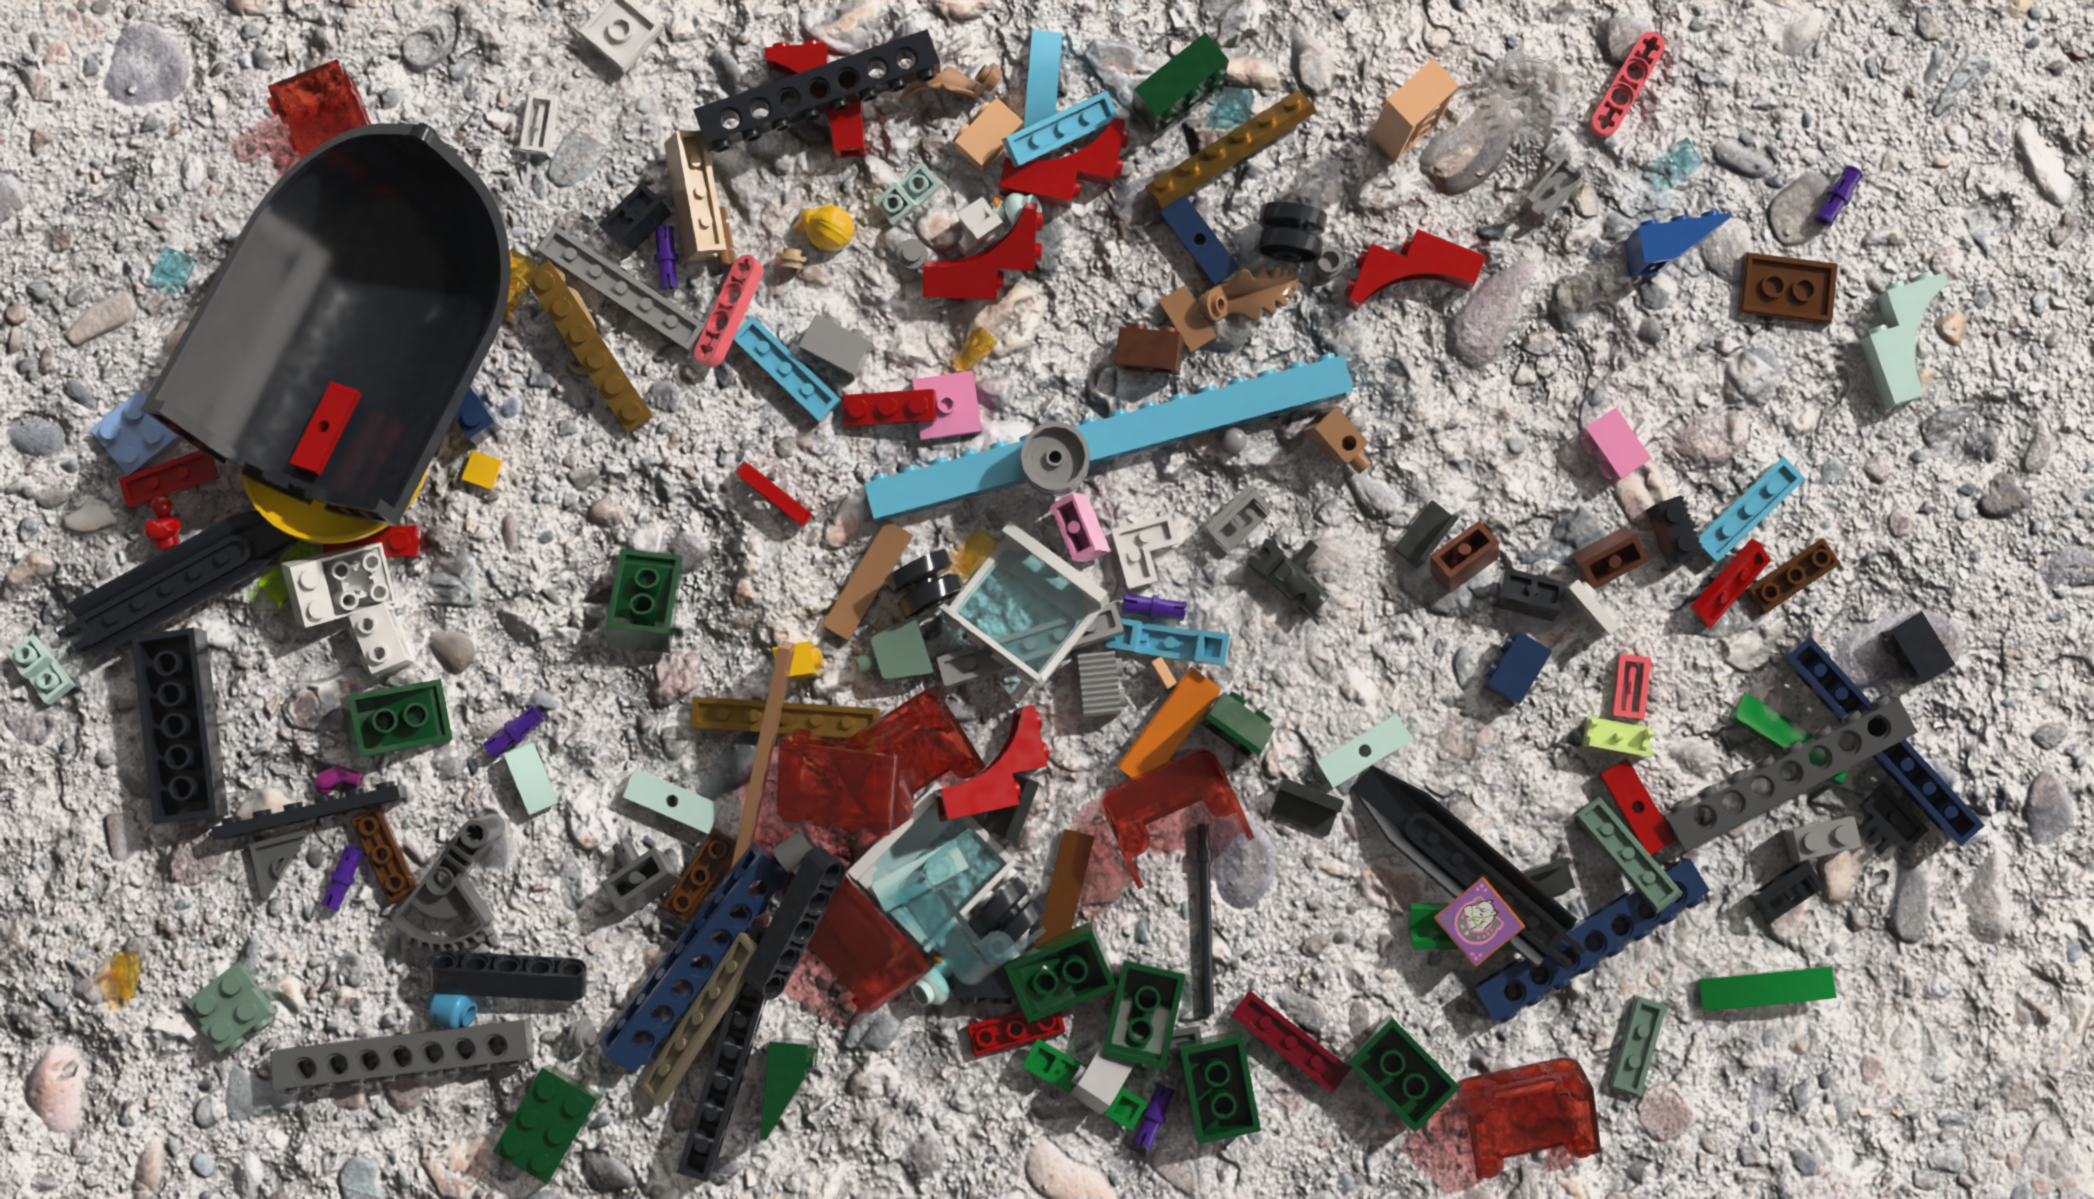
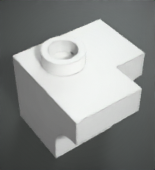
M983 196L957 213L958 222L965 231L964 236L958 242L959 250L964 257L973 255L983 247H991L1004 234L1003 221L990 208Z

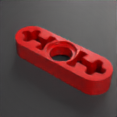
M743 460L734 471L739 478L803 528L813 517L807 509Z

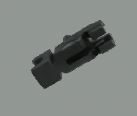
M1266 538L1262 547L1268 553L1269 558L1265 561H1260L1256 557L1250 556L1246 564L1261 578L1264 577L1290 601L1295 600L1298 596H1304L1300 609L1311 618L1329 597L1314 576L1309 577L1303 571L1305 569L1303 565L1319 547L1312 540H1309L1290 560L1283 550Z

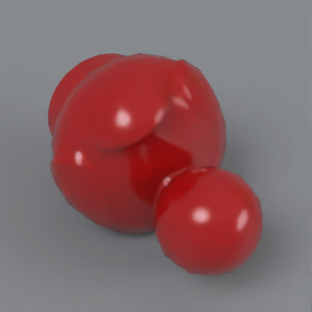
M165 496L154 497L149 506L152 514L158 516V518L146 520L141 532L145 539L154 543L156 550H160L181 542L178 533L182 525L178 517L170 514L174 507L170 499Z

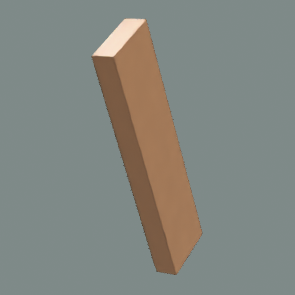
M886 519L822 625L850 641L884 586V579L892 573L914 535Z

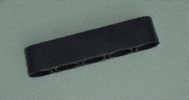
M821 846L812 848L804 857L745 970V981L767 1000L777 998L785 989L844 877L845 865Z
M439 951L429 958L430 988L439 994L577 1001L582 999L587 993V967L584 961L576 958Z

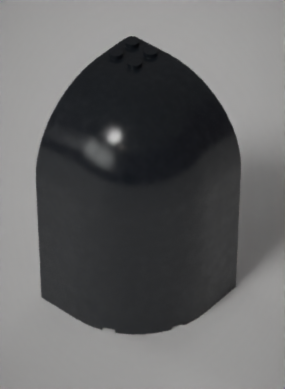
M398 122V124H369L345 131L322 143L292 166L275 183L256 207L146 398L141 410L222 464H225L226 460L243 468L242 475L276 492L310 506L313 500L326 504L324 508L326 511L341 516L397 526L484 361L505 314L510 288V251L502 216L489 189L479 175L457 155L458 151L452 145L443 142L435 135L436 131L425 123H418V125ZM330 382H335L357 389L362 395L322 474L318 476L294 468L289 462Z

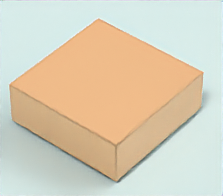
M1161 656L1151 662L1150 667L1164 690L1166 689L1167 691L1177 684Z

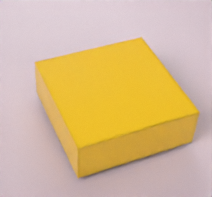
M472 450L461 479L493 491L504 462Z

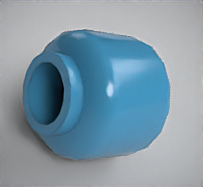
M433 992L427 1002L431 1021L447 1029L468 1027L474 1021L477 1014L475 999L469 995H450Z

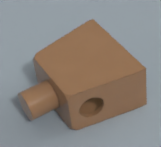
M1337 406L1323 409L1302 430L1337 466L1349 463L1360 474L1372 463V460L1362 451L1368 444V441ZM1342 440L1345 442V449L1342 447Z

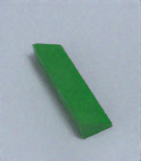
M1746 692L1743 693L1728 718L1783 753V748L1786 745L1797 740H1801L1804 743L1813 738L1811 732ZM1816 748L1809 754L1811 764H1819L1825 758L1822 748ZM1849 768L1827 780L1835 785L1843 784Z

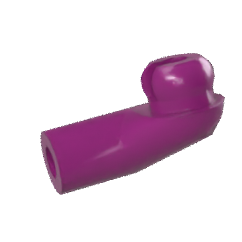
M336 765L317 775L315 789L320 794H329L333 786L339 783L358 788L362 783L364 774Z

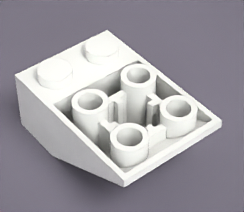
M381 542L311 555L281 563L296 624L305 628L350 616L383 602L387 604L397 602Z

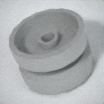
M1054 421L1039 425L1028 434L1022 445L1020 458L1024 478L1033 489L1043 495L1057 497L1070 494L1082 484L1088 473L1090 452L1086 439L1079 430L1067 423ZM1058 454L1061 456V460L1058 463L1051 462L1049 458L1050 455L1056 457Z

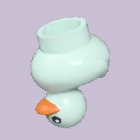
M1015 192L1008 195L1005 201L999 196H995L994 201L989 205L1001 220L1008 216L1012 225L1016 223L1025 203H1037V212L1042 213L1041 204L1033 194L1026 196Z
M934 956L932 958L933 967L927 966L918 972L916 983L911 986V994L921 1006L929 1004L941 1005L950 997L951 991L945 979L953 974L954 964L949 958Z

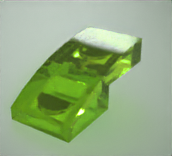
M303 541L282 557L280 561L285 563L318 553L306 541ZM281 564L256 582L260 590L277 608H280L290 599Z

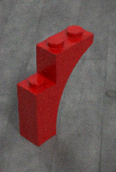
M807 40L802 45L778 42L774 43L772 47H765V56L769 69L789 76L829 63L827 45L818 40ZM844 79L840 86L849 89L854 87L856 82L852 79ZM815 89L812 91V94L817 99H820L827 92L824 89ZM861 100L849 104V107L843 111L834 113L830 110L826 112L831 125L835 157L866 156L863 105Z
M1113 117L1104 132L1091 144L1062 158L1028 161L1014 168L1010 158L1005 157L999 184V194L1005 196L1015 192L1026 196L1033 194L1040 203L1071 208L1073 199L1079 200L1082 182L1077 180L1113 187L1114 178H1121L1124 160L1118 159L1120 149L1127 148L1130 134L1129 130H1124L1126 120Z
M1025 203L1020 216L1009 232L984 251L955 260H925L923 265L922 297L997 300L998 291H1003L1004 272H998V269L1035 271V262H1041L1042 243H1036V231L1043 230V213L1037 212V203Z
M1419 229L1416 230L1413 237H1406L1400 251L1405 256L1371 243L1367 252L1361 250L1355 265L1356 268L1360 269L1356 280L1350 278L1344 295L1349 297L1346 306L1358 310L1366 300L1380 290L1394 284L1412 280L1440 281L1470 291L1477 281L1486 256Z
M1034 705L1024 706L1013 711L1010 731L1002 749L982 772L959 785L933 791L939 822L1019 805L1018 799L1021 797V790L1018 781L1014 780L1013 774L1048 766L1049 751L1046 743L1042 742L1040 733L1042 720L1039 712L1035 711Z

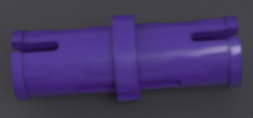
M1850 165L1844 168L1836 184L1826 192L1827 198L1814 216L1818 223L1826 227L1833 225L1843 206H1847L1851 201L1850 195L1860 179H1862V171Z
M666 225V238L663 235V226L654 227L657 254L654 255V262L658 263V288L660 290H667L668 277L670 290L677 289L679 286L677 283L676 261L679 259L674 247V226Z
M1124 593L1122 613L1149 616V619L1153 620L1161 617L1184 621L1186 614L1184 609L1187 604L1186 601L1159 599V595L1144 597Z
M532 704L513 721L508 720L504 723L505 727L483 744L490 755L496 759L516 742L521 743L525 740L524 736L546 719L538 707Z
M344 845V850L335 871L331 870L329 877L331 881L323 900L320 902L321 905L340 911V906L349 885L354 884L355 878L353 876L364 851Z
M1158 1082L1156 1083V1088L1148 1108L1142 1112L1144 1117L1132 1142L1142 1145L1147 1149H1152L1161 1123L1165 1124L1167 1118L1164 1116L1176 1090Z

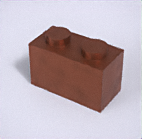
M1131 323L1128 327H1119L1114 363L1120 370L1180 375L1185 339L1180 332H1177L1176 328L1169 326H1160L1159 330L1147 329V326Z
M1478 521L1430 556V573L1449 593H1452L1499 558V541Z
M1623 527L1570 555L1582 582H1587L1593 589L1649 561L1638 535L1627 527Z

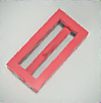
M1626 654L1617 655L1611 716L1633 718L1636 720L1645 719L1651 658ZM1627 661L1629 662L1625 704L1624 710H1620L1625 664ZM1641 663L1636 712H1631L1636 665Z

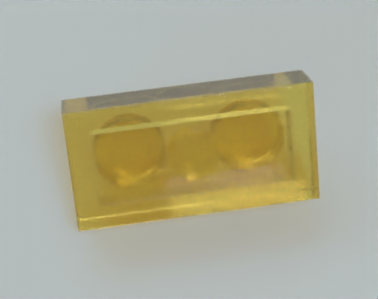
M512 248L510 249V288L504 314L510 318L529 286L523 276L540 266L537 261Z

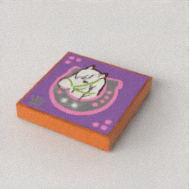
M1484 876L1434 917L1475 967L1525 927L1523 922Z

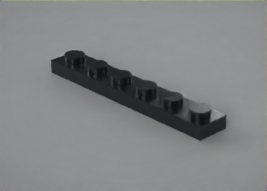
M388 781L376 784V790L364 792V788L345 791V797L334 799L333 795L314 798L315 804L304 807L302 802L287 804L283 806L284 811L272 814L271 809L253 812V818L241 821V816L225 818L221 820L222 825L211 827L213 839L227 840L407 799L406 786H395V781Z

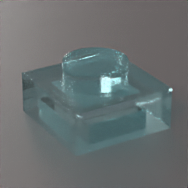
M1223 86L1219 119L1238 122L1249 121L1253 90Z
M1688 137L1677 142L1669 151L1673 166L1676 170L1681 171L1684 177L1695 172L1703 164Z
M165 246L152 274L185 288L197 260Z

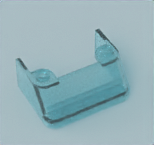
M970 828L930 856L900 883L898 895L902 904L958 980L966 985H976L1041 937L1046 930L1042 926L1016 946L1009 935L1000 931L992 932L980 940L942 888L949 884L956 874L955 862L949 854L972 838L973 832Z

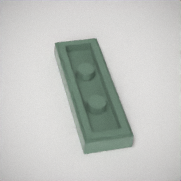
M1634 995L1608 1084L1609 1087L1641 1097L1667 1005Z

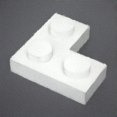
M1171 513L1111 529L1127 590L1158 582L1150 552L1179 544Z

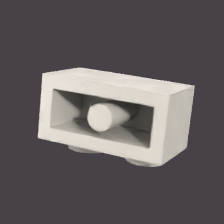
M383 602L349 616L352 625L348 629L353 641L360 644L363 652L360 655V660L367 672L370 671L372 675L380 677L414 662L392 605Z

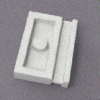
M1577 579L1569 583L1565 588L1564 596L1601 638L1611 635L1620 627L1615 622L1618 619L1616 614L1607 605L1602 607L1594 598L1597 595L1587 582L1581 583Z

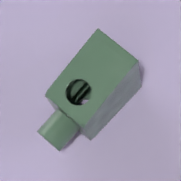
M912 616L871 637L870 640L874 651L857 657L862 675L880 669L884 682L934 675L916 616Z

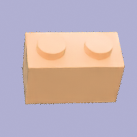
M997 97L991 104L989 102L983 104L977 111V118L971 125H963L955 135V138H957L955 140L956 150L982 174L1006 150L1002 139L1024 129V122Z

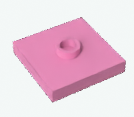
M973 371L912 379L914 390H936L937 421L918 423L921 441L982 433Z

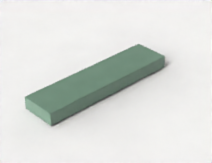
M1600 796L1575 814L1574 818L1656 914L1682 896L1683 892Z

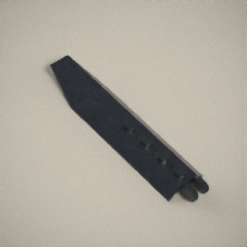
M257 510L232 515L66 604L67 608L76 617V621L59 630L57 634L61 640H64L82 631L85 638L66 649L68 656H76L92 647V656L94 659H97L129 642L131 637L142 635L257 573L300 539L287 535L275 528Z
M1371 765L1353 786L1352 790L1387 841L1453 898L1459 897L1484 876L1525 925L1522 930L1506 943L1534 967L1537 968L1549 954L1566 969L1570 970L1574 965L1571 959L1554 948L1561 939L1569 944L1570 948L1576 953L1583 955L1587 950L1573 936L1567 933L1578 920L1574 915L1429 793L1374 765Z

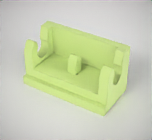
M1587 716L1582 747L1642 759L1650 758L1653 749L1649 747V741L1654 736V730H1650L1648 727Z

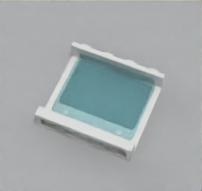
M1009 521L1002 529L1004 539L967 583L964 591L959 593L950 606L943 603L939 608L945 616L943 621L955 631H958L959 628L963 629L969 634L967 639L979 649L986 646L993 652L991 657L1005 668L1010 664L1018 671L1015 675L1028 686L1035 683L1041 688L1109 603L1110 599L1108 592Z
M938 782L847 871L879 902L870 884L948 842L956 841L969 868L888 911L924 947L923 949L927 953L932 948L938 952L950 940L946 934L954 926L960 930L973 917L969 911L977 903L983 907L995 895L991 889L999 881L1005 885L1017 873L1013 868L1017 862L972 816L939 822L933 791L943 788ZM917 870L914 875L915 880L923 882L926 878V873L923 870Z

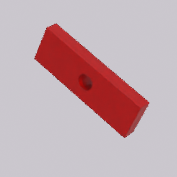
M330 382L289 462L291 466L318 476L322 474L362 395L357 389Z
M1628 758L1599 773L1600 778L1636 839L1650 855L1676 841ZM1635 801L1640 805V810L1637 813L1632 809Z
M1023 1010L966 1025L974 1057L1037 1040V1038L1042 1039L1066 1032L1061 1011L1028 1023ZM1013 1023H1019L1022 1026L1020 1034H1013L1010 1031V1026Z

